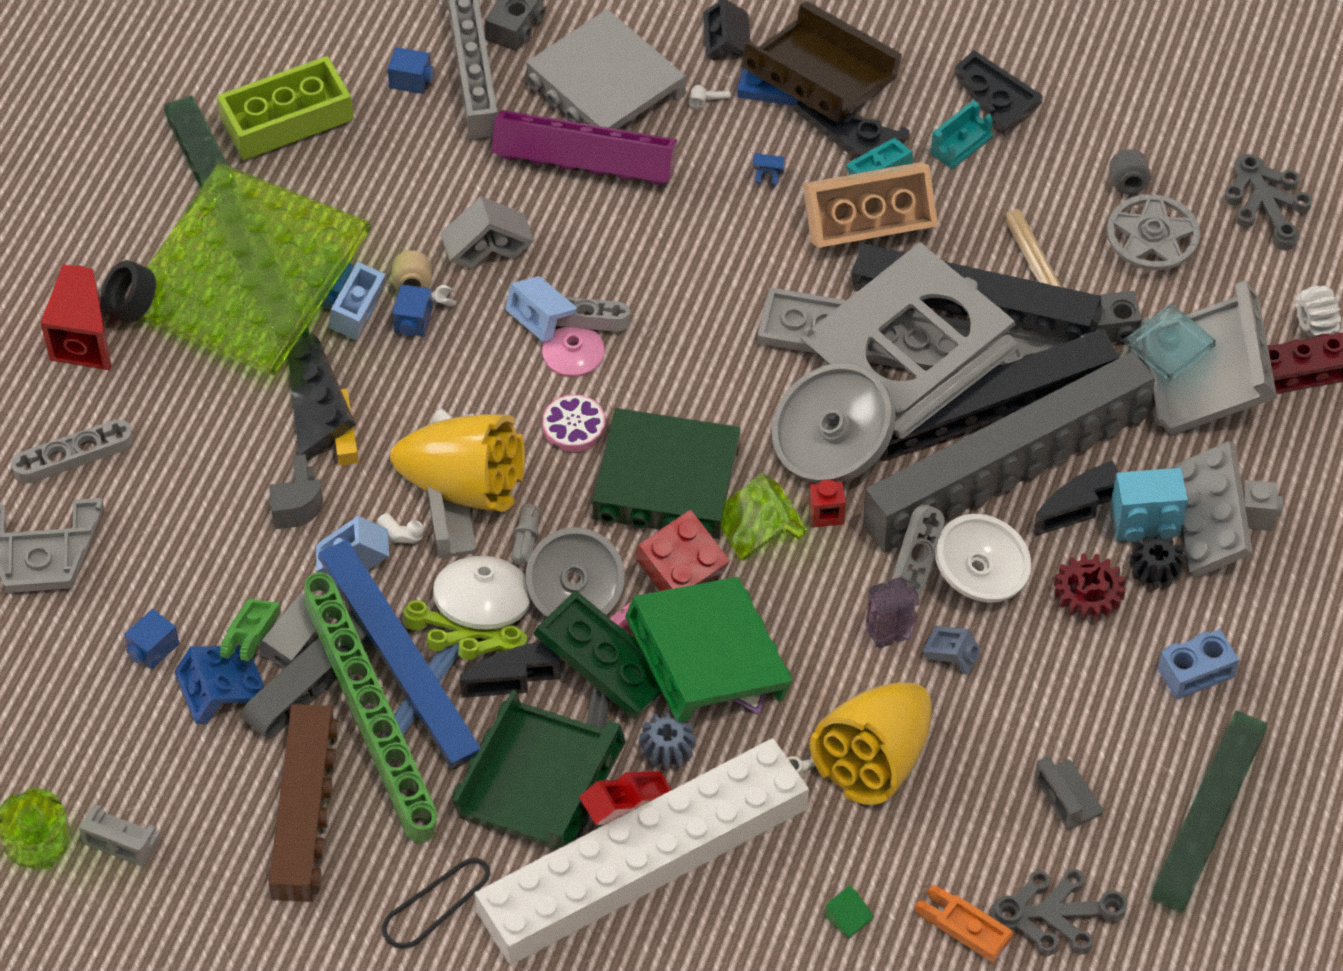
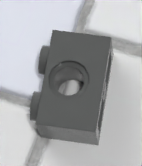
M498 0L485 18L486 40L518 51L522 43L529 40L536 23L543 20L546 13L544 0Z

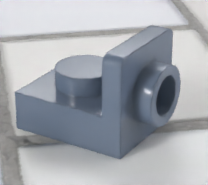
M935 625L922 652L928 660L954 662L962 674H969L974 663L979 658L980 647L969 629Z

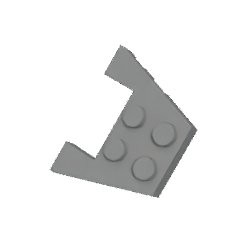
M103 499L73 500L72 528L6 533L7 511L5 505H0V578L6 593L73 588L103 513Z

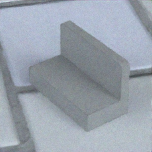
M428 487L429 506L438 559L475 553L476 544L469 507L443 500L441 492Z

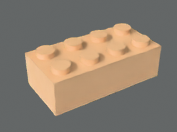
M922 162L802 183L811 244L818 248L938 226L930 167Z

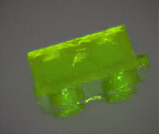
M764 473L758 475L726 500L721 527L738 557L742 560L748 559L780 533L784 535L788 533L798 540L808 533L782 486Z

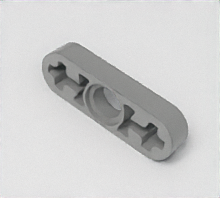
M565 297L577 307L576 313L559 318L556 326L615 332L623 331L630 325V308L621 302ZM581 312H589V313H592V314H591V315H580V314H578V313H581Z
M920 505L913 511L892 576L891 586L893 591L905 599L912 600L922 594L934 559L936 544L942 533L944 516L940 510L932 506ZM924 517L932 518L931 524H923ZM918 533L927 535V540L919 537ZM917 544H922L924 546V554L919 560L914 561L911 556L912 549ZM911 565L918 569L917 571L913 569L910 570L908 569V566ZM912 580L913 584L912 586L904 587V581Z

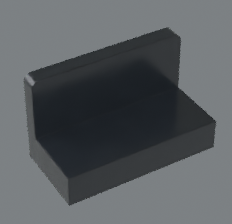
M719 0L703 12L706 56L716 61L732 50L743 57L746 42H751L749 15L731 1Z

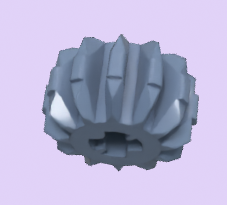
M669 711L665 718L661 719L654 714L652 723L644 722L642 733H640L638 738L639 745L642 747L641 755L643 759L650 758L652 767L662 763L666 771L672 763L680 768L683 764V759H691L692 749L696 747V737L693 735L691 723L677 722L676 719H672Z

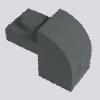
M306 454L293 455L295 482L269 485L274 529L302 526L312 521L322 509L324 497L321 479L315 480L314 466L307 467Z

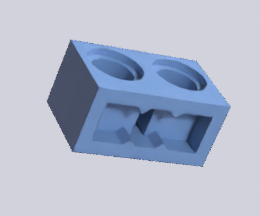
M1221 629L1210 633L1202 632L1185 643H1174L1161 651L1158 671L1175 699L1179 700L1235 678L1239 658ZM1177 666H1183L1187 669H1180Z

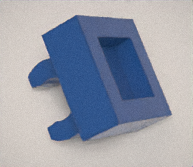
M754 153L753 167L755 170H758L755 176L757 184H761L762 176L765 173H770L773 175L772 185L777 186L779 183L778 173L785 174V157Z

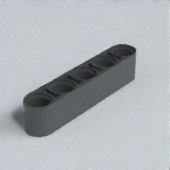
M350 610L348 614L364 650L367 652L373 644ZM319 638L245 705L241 718L266 739L273 738L289 724L291 704L310 705L337 680ZM340 646L337 648V650H339L340 652H349L351 648L347 646Z

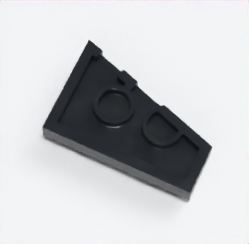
M975 50L955 66V76L974 100L980 104L986 115H991L993 124L1004 137L1042 104V94Z

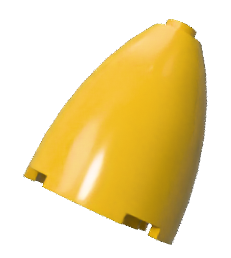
M480 414L461 416L429 424L405 436L392 447L390 461L396 471L409 482L428 492V487L441 492L443 500L475 509L504 512L510 509L515 502L514 497L510 495L516 485V481H523L525 468L523 434L516 433L514 427L515 418L511 415Z
M898 682L885 684L850 698L830 712L819 722L815 732L810 737L811 756L823 779L828 776L836 785L846 790L843 796L854 802L865 805H876L885 802L907 779L925 747L932 718V705L929 693L924 687L916 683Z

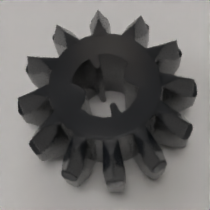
M1159 533L1155 536V539L1145 535L1142 542H1136L1133 546L1129 564L1132 568L1133 578H1141L1142 587L1147 583H1152L1155 590L1160 584L1169 588L1173 581H1179L1186 559L1182 555V545H1173L1172 537L1163 540Z

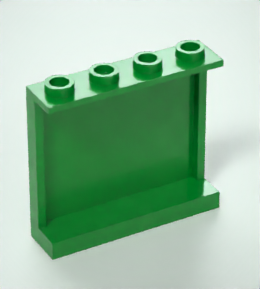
M739 577L633 596L625 618L677 722L689 720L695 707L774 692L778 702L783 701L792 683L791 673L784 666L775 642L770 639L764 627V621L757 614L751 602L750 594L742 585Z

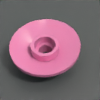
M557 328L554 332L553 340L544 342L542 346V356L547 367L553 372L566 377H580L593 372L602 363L605 353L601 337L594 330L584 328Z

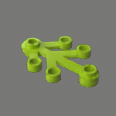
M420 600L409 602L403 610V624L411 630H422L429 624L455 630L449 633L440 629L429 631L427 647L433 651H442L447 646L459 643V656L466 660H472L484 653L495 650L503 652L527 644L526 633L515 626L507 625L496 629L465 627L451 621L443 614L429 611L427 605ZM480 637L487 640L478 642L477 640H475V638Z

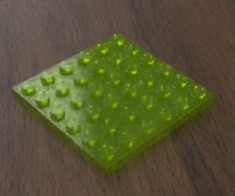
M218 162L147 266L155 275L156 290L151 306L139 320L274 376L372 227L369 221Z

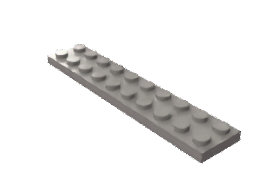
M770 287L757 336V343L818 354L800 338L804 335V328L806 326L813 328L846 300ZM906 310L880 331L925 371L929 370L957 347L956 344L918 312ZM940 316L963 337H968L971 321ZM1011 328L994 343L1005 335H1010L1017 342V350L1000 363L1006 365L1021 359L1027 354H1036L1051 348L1055 344L1066 343L1070 340L1059 336H1045L1036 332ZM874 341L869 342L867 347V361L869 363L904 368Z

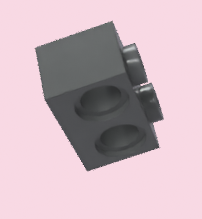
M1134 291L1100 294L1102 316L1096 331L1104 329L1111 342H1128L1139 339L1142 318Z

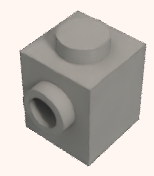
M1245 480L1243 495L1249 529L1272 531L1275 516L1281 515L1283 508V496H1277L1278 483Z

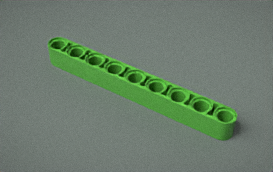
M313 573L305 581V607L405 834L413 842H427L435 834L437 822L435 806L334 580L326 573ZM320 590L324 591L326 594L323 596L314 595L312 592ZM328 618H334L339 622L336 624H329L324 620ZM347 646L351 650L349 652H340L337 648ZM358 674L363 676L364 679L356 681L352 680L349 676ZM364 703H373L377 707L366 709L362 705ZM379 731L387 732L390 736L387 738H379L375 736V733ZM390 760H398L403 765L400 767H391L387 764V762H389ZM410 789L416 794L407 797L402 795L400 791ZM422 818L427 820L429 824L418 826L414 824L413 820Z

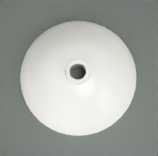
M967 514L957 517L943 528L936 544L935 557L941 574L955 590L968 598L981 602H1001L1012 598L1020 592L1029 578L1031 558L1024 540L1011 526L995 517L984 514Z
M471 556L457 560L442 569L434 582L433 597L440 612L451 621L469 628L496 629L505 627L523 617L531 604V598L526 586V575L513 564L496 557Z

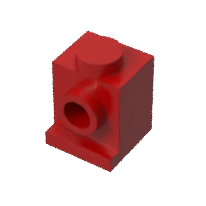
M826 479L818 484L810 485L808 505L812 528L844 525L846 500L842 482ZM835 508L836 513L820 514V509Z

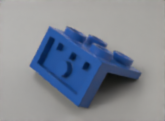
M190 646L174 672L195 724H207L221 703H248L265 687L253 658L250 661L240 659L241 646L235 647V652L231 655L230 659L220 656L221 646Z

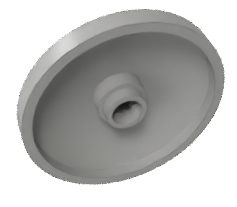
M848 363L830 364L807 373L789 388L776 409L772 423V441L778 458L792 474L811 484H818L826 479L843 483L858 477L878 461L892 438L896 418L892 396L875 374L858 365Z

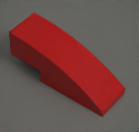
M661 771L625 772L617 780L597 781L581 794L579 798L595 825H603L666 794L672 788Z

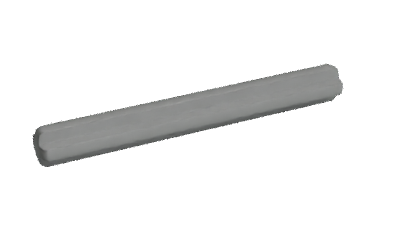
M1010 335L1003 336L895 420L893 434L899 439L905 438L1014 353L1018 348L1015 339Z

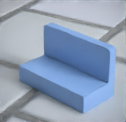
M540 276L511 283L505 310L542 342L553 340L557 320L575 314L577 309L575 305Z

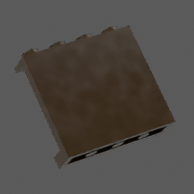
M806 0L799 6L797 19L759 47L749 41L746 42L741 67L838 122L897 77L902 54Z

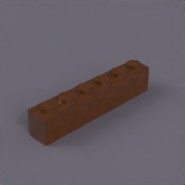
M291 704L268 883L271 900L313 902L314 890L321 888L322 871L321 868H317L318 858L324 859L325 838H321L322 828H328L329 809L324 808L325 798H331L332 778H328L329 769L335 768L336 749L332 748V740H338L339 719H334L332 706Z

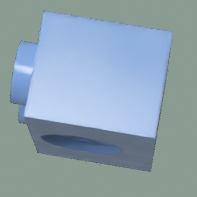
M357 261L331 308L328 328L357 341L383 293L386 274Z

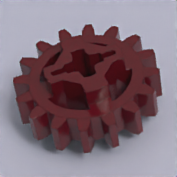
M1085 553L1081 554L1080 561L1070 557L1068 566L1061 564L1059 573L1055 575L1054 597L1060 598L1059 607L1069 606L1068 615L1070 616L1076 612L1081 613L1082 621L1086 619L1087 615H1092L1094 621H1098L1100 613H1103L1108 618L1111 617L1112 609L1119 610L1121 600H1124L1126 589L1124 586L1126 579L1125 577H1119L1121 568L1118 566L1111 569V559L1108 558L1104 562H1100L1098 554H1095L1092 560L1087 559Z

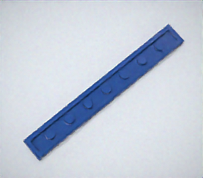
M348 539L319 552L318 559L328 575L334 580L340 594L449 766L453 768L477 755L481 747Z

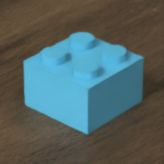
M1181 468L1116 473L1110 506L1116 541L1137 542L1142 540L1145 535L1153 539L1158 533L1162 539L1181 535L1188 502Z

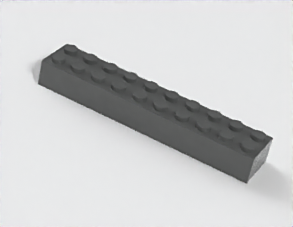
M1131 352L865 489L864 528L884 553L892 548L902 547L911 515L918 506H932L942 512L944 521L948 519L953 520L959 517L963 511L975 505H983L990 497L1000 492L1011 490L1017 483L1027 478L1038 476L1044 469L1054 464L1058 465L1065 462L1069 456L1080 450L1086 451L1090 449L1096 442L1105 437L1117 435L1121 429L1128 425L1142 422L1149 415L1155 376L1138 356ZM924 517L923 524H931L932 518Z

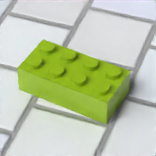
M328 55L217 95L220 119L243 160L354 120L351 95Z

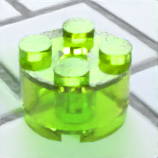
M42 788L26 789L25 793L15 796V793L12 794L1 804L0 840L6 856L12 862L25 868L46 870L53 867L55 862L68 849L71 841V829L65 809L54 793Z

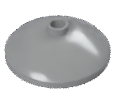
M581 527L560 529L546 536L532 551L526 567L528 594L535 607L546 617L575 590L607 615L618 602L624 586V567L616 548L601 534ZM569 573H578L580 576L579 583L571 584L568 581Z

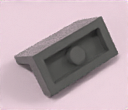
M1049 755L1037 760L1034 779L1068 831L1102 816L1103 808L1071 760L1067 759L1056 765Z

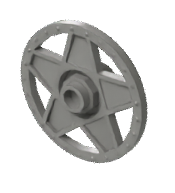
M1147 194L1129 198L1113 210L1108 220L1107 237L1114 252L1127 263L1147 270H1165L1181 265L1194 254L1199 243L1200 229L1193 213L1182 203L1166 196ZM1146 203L1141 215L1124 212L1132 206ZM1165 205L1178 211L1185 218L1168 217ZM1114 227L1129 236L1123 248L1115 237ZM1193 234L1191 244L1184 253H1181L1177 240ZM1147 254H1156L1164 261H1148L1139 258Z

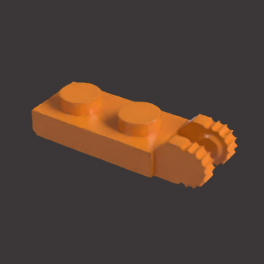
M931 885L927 890V895L939 906L945 908L943 911L922 900H919L914 907L919 916L929 923L935 924L936 927L992 963L995 962L1013 938L1014 932L958 895L953 896L937 885Z

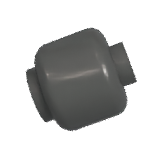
M1133 149L1122 150L1115 154L1110 161L1109 172L1112 183L1117 191L1123 194H1135L1144 190L1149 184L1151 173L1148 161L1143 153Z

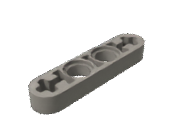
M112 420L16 454L11 462L14 477L21 483H32L125 451L133 443L131 426L124 420ZM120 433L123 437L117 439L114 434ZM102 437H104L106 444L102 445ZM86 441L96 443V447L90 451H83L79 448ZM54 452L66 454L65 458L61 461L49 460L50 455ZM43 458L45 465L41 466L39 459ZM29 464L31 469L25 470L23 465Z

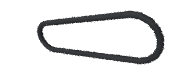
M468 858L394 909L383 921L382 934L385 940L392 946L402 949L410 948L420 943L485 885L490 877V867L479 858ZM478 863L484 867V878L419 937L408 943H399L390 938L387 932V925L392 917L465 865Z

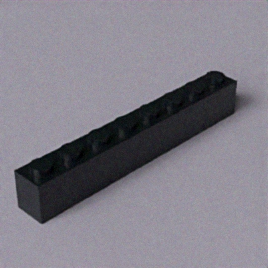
M863 244L851 271L854 291L862 289L905 253ZM945 262L963 278L969 277L975 280L978 284V291L1015 321L1016 325L1012 327L1014 329L1023 328L1036 331L1045 336L1063 337L1070 341L1080 338L1085 333L1096 332L1102 316L1100 295ZM944 298L921 300L929 308L947 311L952 315L969 316L966 310L954 301Z
M1101 329L1096 332L1085 333L1080 338L1066 343L1055 344L1051 348L1036 354H1027L1021 359L1006 365H997L905 438L899 439L893 434L881 459L884 462L1002 419L1119 359L1105 330Z

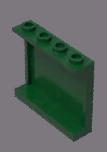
M615 408L592 500L593 519L608 524L620 523L632 525L640 529L652 528L661 530L691 509L712 538L720 539L721 522L736 455L738 456L740 449L741 427Z
M512 690L507 700L500 704L497 719L492 728L486 730L479 752L470 759L467 774L462 783L457 784L453 791L452 801L459 818L555 850L575 841L589 814L579 796L597 781H605L608 778L626 743L621 725L608 720L604 729L536 708L521 703L517 691Z

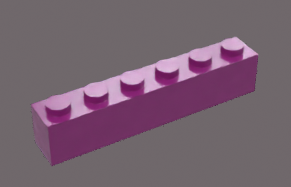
M501 110L494 120L491 153L500 154L501 158L508 160L523 158L529 159V162L537 165L552 163L558 164L560 168L566 170L581 168L587 169L589 173L595 175L611 173L625 180L640 178L646 179L650 184L662 185L669 183L674 174L678 140Z

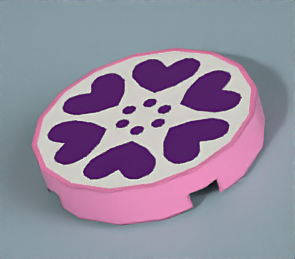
M566 395L555 399L547 406L543 414V433L547 441L552 445L554 443L556 446H559L560 450L581 452L595 446L597 440L605 433V414L601 406L592 398L582 395Z

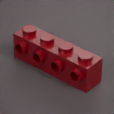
M1343 332L1322 334L1314 338L1295 339L1287 343L1268 345L1276 394L1343 382Z

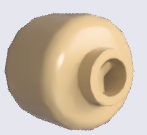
M410 250L402 252L395 257L392 262L391 274L393 286L398 292L401 284L429 288L431 286L432 267L430 260L425 254Z

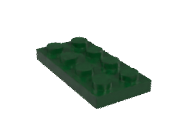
M577 590L538 625L533 635L634 720L662 693L638 642Z

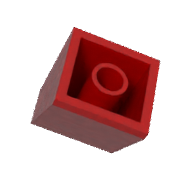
M63 264L40 322L49 360L110 371L112 365L94 271L81 265Z

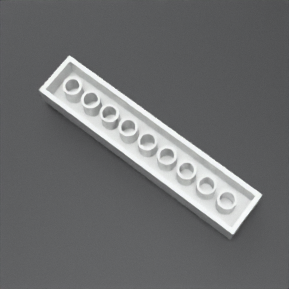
M772 738L475 892L476 912L511 966L807 810L809 788Z

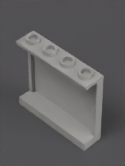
M608 9L526 62V80L528 85L534 91H539L552 107H557L566 115L568 121L618 129L668 94L676 101L685 96L686 76Z
M1247 280L1235 284L1236 297L1154 327L1147 317L1142 318L1144 331L1140 335L1148 357H1145V365L1155 376L1152 397L1155 400L1156 408H1153V416L1157 425L1163 426L1171 436L1277 398L1259 296Z

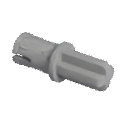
M533 504L521 506L518 527L513 531L515 542L512 559L517 565L528 563L533 551L534 542L539 537L537 525L541 510L538 506H535L533 514H531Z

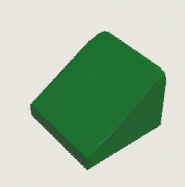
M851 885L842 890L825 906V917L848 939L874 919L872 912Z

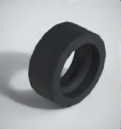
M129 260L115 265L106 276L101 289L100 302L105 314L127 323L139 320L147 312L155 296L156 279L151 269ZM131 285V289H130V291H129V294H128V296H127L126 299H125L126 292H127L129 286Z

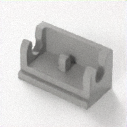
M302 593L299 594L261 642L260 655L284 669L295 660V657L316 633L305 607L304 595Z
M94 804L78 827L83 844L144 867L161 838V833L156 831L157 827L149 825L147 828H143L109 815L106 811L101 810L102 806Z

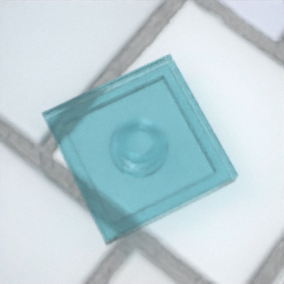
M1172 303L1125 338V345L1168 381L1174 379L1214 348L1216 339Z

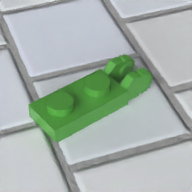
M248 598L226 630L227 634L221 643L220 656L230 659L231 655L235 652L236 643H239L241 645L240 659L250 661L255 654L256 646L260 645L262 639L281 614L280 603Z

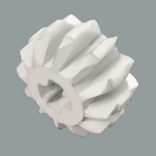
M1326 286L1308 287V289L1302 290L1297 296L1298 303L1295 306L1298 314L1296 316L1299 319V326L1303 328L1304 335L1309 338L1318 337L1322 334H1335V332L1339 331V323L1341 322L1340 308L1337 304L1338 299L1334 297V292L1331 288L1328 289Z

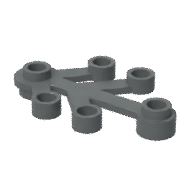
M1253 154L1239 156L1234 164L1237 178L1232 185L1226 188L1224 200L1230 205L1240 204L1243 199V190L1248 183H1251L1254 191L1246 206L1238 210L1237 224L1243 228L1253 226L1256 212L1262 203L1275 227L1272 238L1274 246L1280 250L1293 249L1297 244L1298 230L1292 223L1286 222L1276 202L1290 206L1296 212L1306 213L1311 208L1312 197L1305 192H1299L1295 195L1266 185L1264 179L1278 183L1283 189L1291 191L1298 187L1299 174L1294 170H1286L1281 173L1265 167L1263 160Z
M1069 869L1065 872L1063 880L1041 904L1027 905L1035 894H1043L1049 888V875L1042 870H1036L1030 874L1029 881L1015 896L1007 895L999 898L994 902L991 909V917L1011 930L1017 928L1036 943V950L1042 956L1053 955L1057 950L1058 940L1054 934L1043 932L1030 921L1031 919H1042L1071 942V949L1076 954L1084 955L1091 950L1093 942L1091 934L1087 931L1079 930L1065 918L1102 916L1109 922H1116L1125 916L1128 902L1122 893L1112 890L1105 892L1101 896L1100 901L1062 903L1070 893L1079 892L1084 884V874L1078 869ZM1071 877L1077 878L1079 883L1072 884L1068 879ZM1036 879H1041L1045 882V884L1039 886L1036 885L1033 881ZM1112 906L1115 907L1118 910V912H1110L1106 908ZM1009 911L1014 914V917H1006L1002 913ZM1083 939L1088 944L1080 946L1076 943V940ZM1049 941L1053 946L1047 948L1042 946L1041 942Z

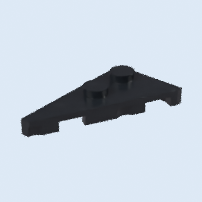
M799 100L794 106V111L855 159L893 138H896L903 144L910 136V130L905 127H901L900 131L882 127V121L865 119L853 113L847 114L836 122Z

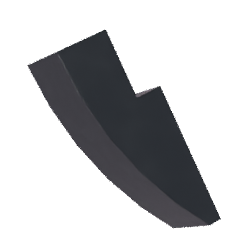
M1110 461L1078 475L1058 489L1037 511L1034 524L1035 535H1042L1096 518L1097 506L1112 500L1116 473H1119L1114 462Z
M542 641L517 646L495 654L459 675L461 698L509 695L512 690L517 691V694L528 693L527 682L560 679L559 656Z

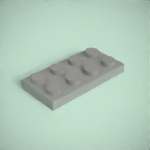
M1227 441L1175 464L1174 468H1181L1188 498L1183 521V532L1189 572L1197 578L1253 554L1236 446L1232 442Z

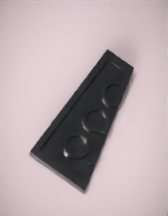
M313 333L287 351L299 455L306 454V460H309L356 425L321 342Z

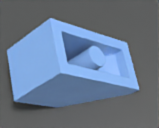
M357 516L316 544L317 572L326 574L328 573L318 559V553L348 539L367 570L389 557L388 529L360 516Z

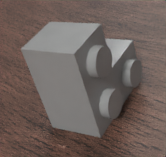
M482 196L475 200L441 232L449 260L469 269H473L492 251L515 259L534 242L524 213Z

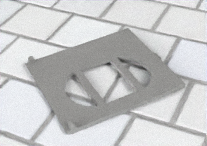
M919 242L813 328L806 326L803 330L804 335L800 338L829 364H854L875 374L892 396L895 406V420H897L1016 324L1012 318L978 291V284L975 280L960 276L924 244ZM944 298L962 306L968 313L971 321L968 337H963L921 300ZM909 308H914L957 345L953 351L927 371L923 370L880 332ZM874 341L916 379L896 381L876 373L867 361L869 342Z

